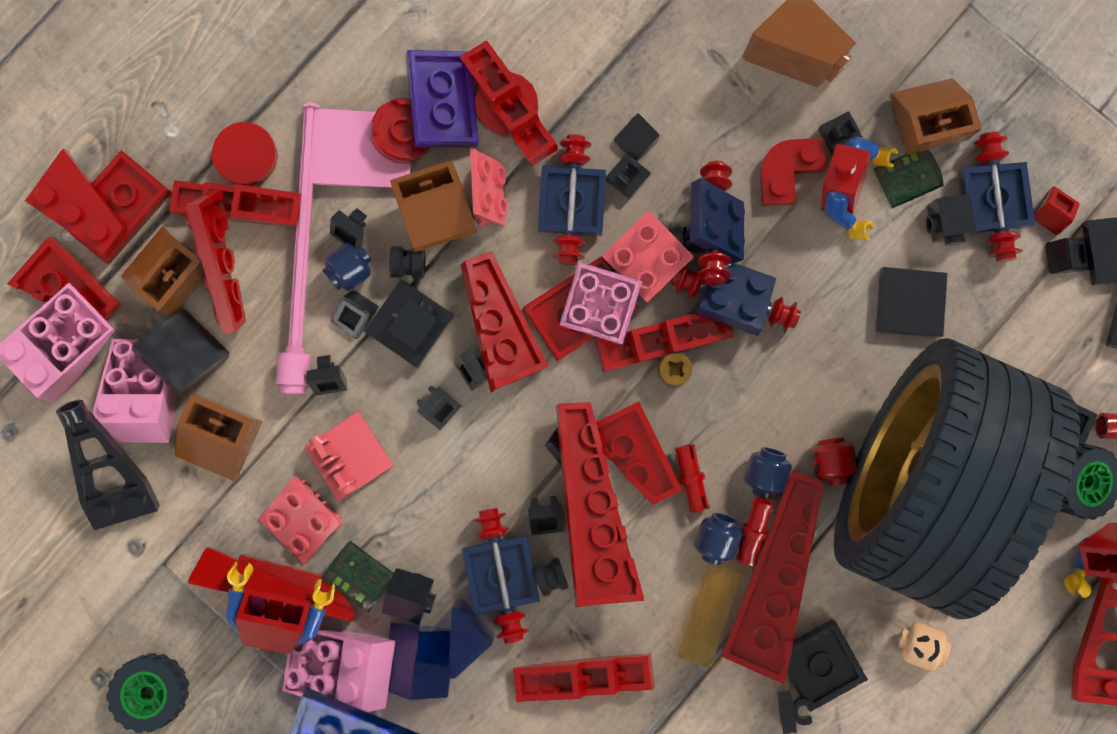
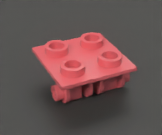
M472 148L470 149L474 219L478 220V226H490L491 222L506 226L505 216L508 213V205L504 198L505 169L501 162Z
M649 210L602 256L620 275L642 281L639 295L647 303L694 258Z
M359 411L326 433L316 435L309 440V444L304 446L307 454L338 502L394 466Z
M293 476L258 519L305 564L333 532L335 533L344 523L340 520V514L337 515L330 507H326L328 503L326 500L323 502L319 500L321 496L319 493L314 495L315 492L306 484L305 480L301 481L298 477Z

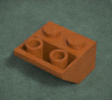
M953 78L890 94L906 155L967 141L982 129L973 97Z
M452 160L390 180L415 253L477 232L461 181Z
M162 226L121 277L137 295L158 312L173 317L202 282L205 272L202 262L196 257V253Z
M191 394L177 424L175 456L232 481H237L263 421L205 396Z

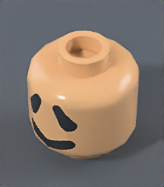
M915 622L910 630L902 629L897 647L903 649L902 658L904 662L932 672L938 667L944 668L952 644L947 641V635L943 630L923 622Z

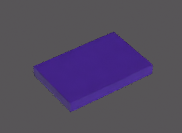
M407 50L406 64L414 147H477L479 145L473 79L460 59V56L468 51Z

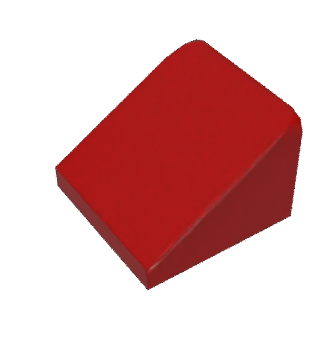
M1053 186L1035 210V221L1053 234L1058 235L1073 222L1080 203L1059 188Z

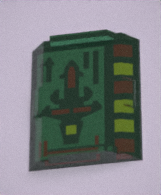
M930 150L909 155L905 154L891 160L890 163L894 164V167L878 166L873 168L892 209L944 186L943 174Z
M349 541L328 566L321 578L331 586L334 583L338 591L369 613L387 590L394 572L352 541Z

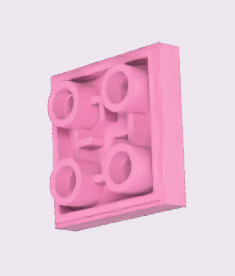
M579 262L560 325L623 344L642 281Z

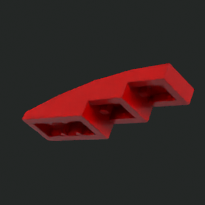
M487 40L460 56L462 63L531 167L559 150L557 143L540 121L538 113L522 93L519 83Z
M174 180L169 208L171 214L185 216L186 205L209 191L222 189L224 201H218L220 216L227 217L228 221L297 227L302 196L300 193L240 184L229 186L209 182L198 184Z
M695 313L626 332L623 344L601 338L595 341L602 371L607 372L666 357L671 353H681L732 339L734 334L731 326Z
M651 653L575 659L513 668L516 702L581 699L583 696L616 695L620 691L652 690L655 687Z

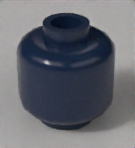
M344 243L325 257V268L322 271L337 290L343 288L346 291H351L371 275L368 263L372 259L361 245L354 248L350 243Z
M762 447L761 451L751 454L744 480L747 485L753 488L752 493L754 495L770 499L772 494H781L785 491L792 464L786 459L787 455L784 452Z
M713 513L711 517H706L702 520L695 540V547L703 554L702 559L713 565H720L722 561H731L735 558L743 535L742 530L737 526L738 521L725 514Z

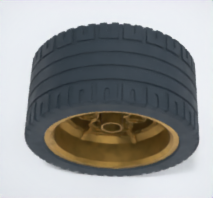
M939 339L927 346L911 362L910 366L904 371L903 376L898 379L896 385L890 391L888 398L885 399L882 408L878 411L874 422H872L869 432L862 443L863 445L856 456L857 471L853 476L848 477V483L843 491V498L839 505L834 529V554L839 565L958 620L977 617L983 612L988 611L991 606L996 605L1001 597H1004L1010 591V587L1015 586L1020 580V575L1024 574L1028 569L1030 561L1035 559L1040 545H1043L1047 538L1048 530L1053 527L1056 520L1054 518L1059 513L1063 504L1062 499L1067 494L1068 482L1071 480L1074 471L1072 468L1076 463V451L1079 447L1078 437L1080 436L1078 409L1071 395L1060 387L980 351H976L953 339Z

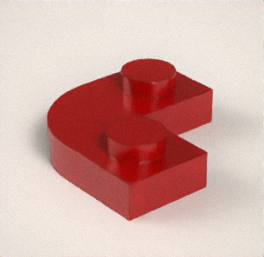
M824 138L785 140L769 150L760 167L762 206H785L796 203L794 174L823 173L826 170Z

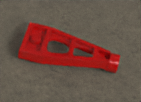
M1100 577V586L1073 665L1071 699L1077 702L1117 706V669L1099 668L1096 664L1100 645L1106 640L1117 641V632L1104 631L1102 628L1106 609L1110 606L1117 607V589L1112 588L1113 583L1117 584V579Z

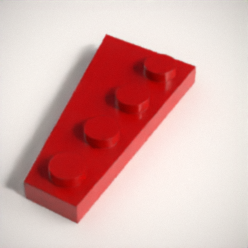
M222 189L209 191L186 205L185 219L188 227L194 234L196 241L195 253L204 268L206 290L212 295L214 318L220 324L222 333L227 334L236 332L246 322L239 280L236 278L232 279L231 276L234 270L235 258L233 250L226 247L225 231L229 230L227 217L220 216L218 201H224Z
M491 251L465 260L461 264V270L490 393L549 367L493 252Z

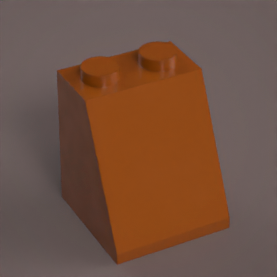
M786 0L752 33L742 57L747 62L818 88L825 80L831 83L844 70L843 67L852 59L849 52L856 42L813 0Z

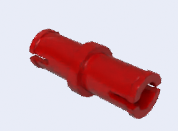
M695 444L674 448L682 475L679 477L680 484H684L689 512L695 513L704 511V508L709 509L710 505L708 504L703 480L706 478L704 472L700 471Z
M763 497L753 498L748 521L743 524L741 529L743 538L738 555H736V560L746 566H755L757 564L762 541L767 539L769 533L766 528L774 503Z

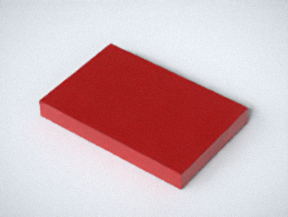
M122 150L110 161L91 185L100 197L106 201L125 226L127 232L109 257L69 232L108 265L172 194L167 187Z
M602 256L588 264L614 272L610 264ZM575 273L522 307L557 362L596 338V336L560 325ZM636 304L633 313L639 309Z

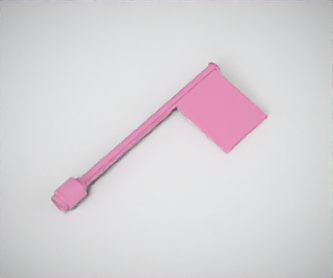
M307 102L302 106L304 110L299 182V193L302 196L296 227L289 344L285 348V353L278 354L276 385L279 386L280 394L306 395V387H310L307 383V370H311L312 356L305 354L303 334L313 185L392 189L390 180L411 173V163H395L383 157L374 147L370 136L371 121L376 112L321 109L314 102Z

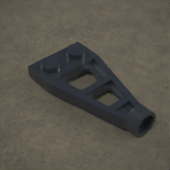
M81 399L74 400L59 407L56 410V414L65 430L79 502L93 530L157 512L160 504L147 477L91 411H88L84 401ZM96 438L107 455L87 460L80 442ZM107 466L114 467L124 478L125 484L104 491L97 490L94 484L93 471Z

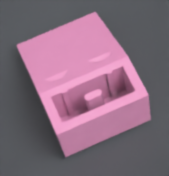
M68 283L0 343V360L36 398L53 403L79 379L115 329Z
M112 339L92 414L116 442L169 443L175 418L176 393L132 351V345L140 339Z
M319 628L314 639L300 645H295L292 652L287 655L282 691L357 713L384 709L387 702L395 641L369 634Z

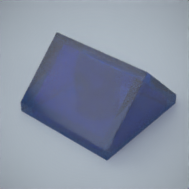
M458 599L452 607L448 678L455 679L492 645L495 633L478 614L474 615V610L464 599Z
M391 622L389 639L395 641L388 692L408 700L448 697L457 629Z

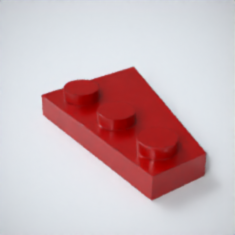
M62 148L25 199V202L103 255L109 257L127 232V229L106 201L100 197L91 185V181L76 165L70 153Z
M47 237L7 283L16 289H21L31 294L32 297L42 302L49 301L65 285L70 283L106 321L122 305L53 237Z
M640 401L596 422L602 442L603 454L619 468L625 477L652 505L683 491Z

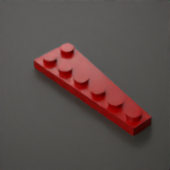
M591 402L558 404L556 406L575 607L644 601L635 562L631 558L627 544L626 529L624 525L622 526L619 515L616 493H613L608 475L610 471L602 451V442Z
M792 470L721 655V657L782 684L785 683L824 487V482Z

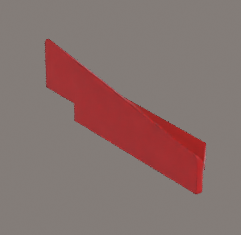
M211 547L205 548L188 579V584L229 593V589L233 588V585L228 582L227 574L234 563L237 562V571L244 575L245 568L249 563L253 566V573L243 586V589L251 588L309 601L311 604L315 603L313 593L315 583L318 580H322L321 592L326 593L331 590V585L321 578L323 574L246 554H241L239 559H236ZM335 588L333 601L329 605L324 606L326 609L325 615L348 621L354 620L357 616L356 609L352 608L347 597Z

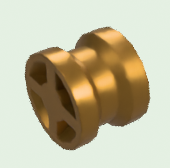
M671 353L659 363L658 377L667 386H680L690 378L692 364L685 355Z

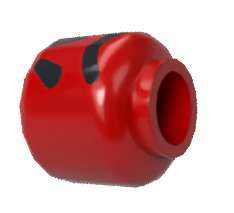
M844 437L818 441V446L814 447L811 451L815 476L820 480H828V486L847 484L848 477L853 476L857 471L854 446L850 442H845Z

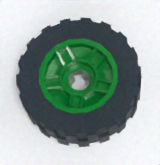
M1079 443L1078 450L1076 451V463L1072 468L1074 470L1073 475L1068 482L1069 488L1066 496L1062 499L1063 504L1060 511L1082 519L1094 520L1099 516L1103 517L1109 509L1111 510L1115 506L1114 503L1117 500V459L1113 452L1107 451L1105 448Z
M149 653L145 656L141 655L123 664L122 668L117 669L113 674V679L109 681V691L106 693V700L109 702V712H112L114 715L113 719L117 723H121L123 728L134 730L135 733H142L143 731H147V733L154 732L158 728L164 727L179 716L178 713L186 706L185 701L189 697V681L186 679L185 670L178 665L175 659H170L164 654L156 655V653ZM147 687L153 690V696L149 695L146 697L144 695Z

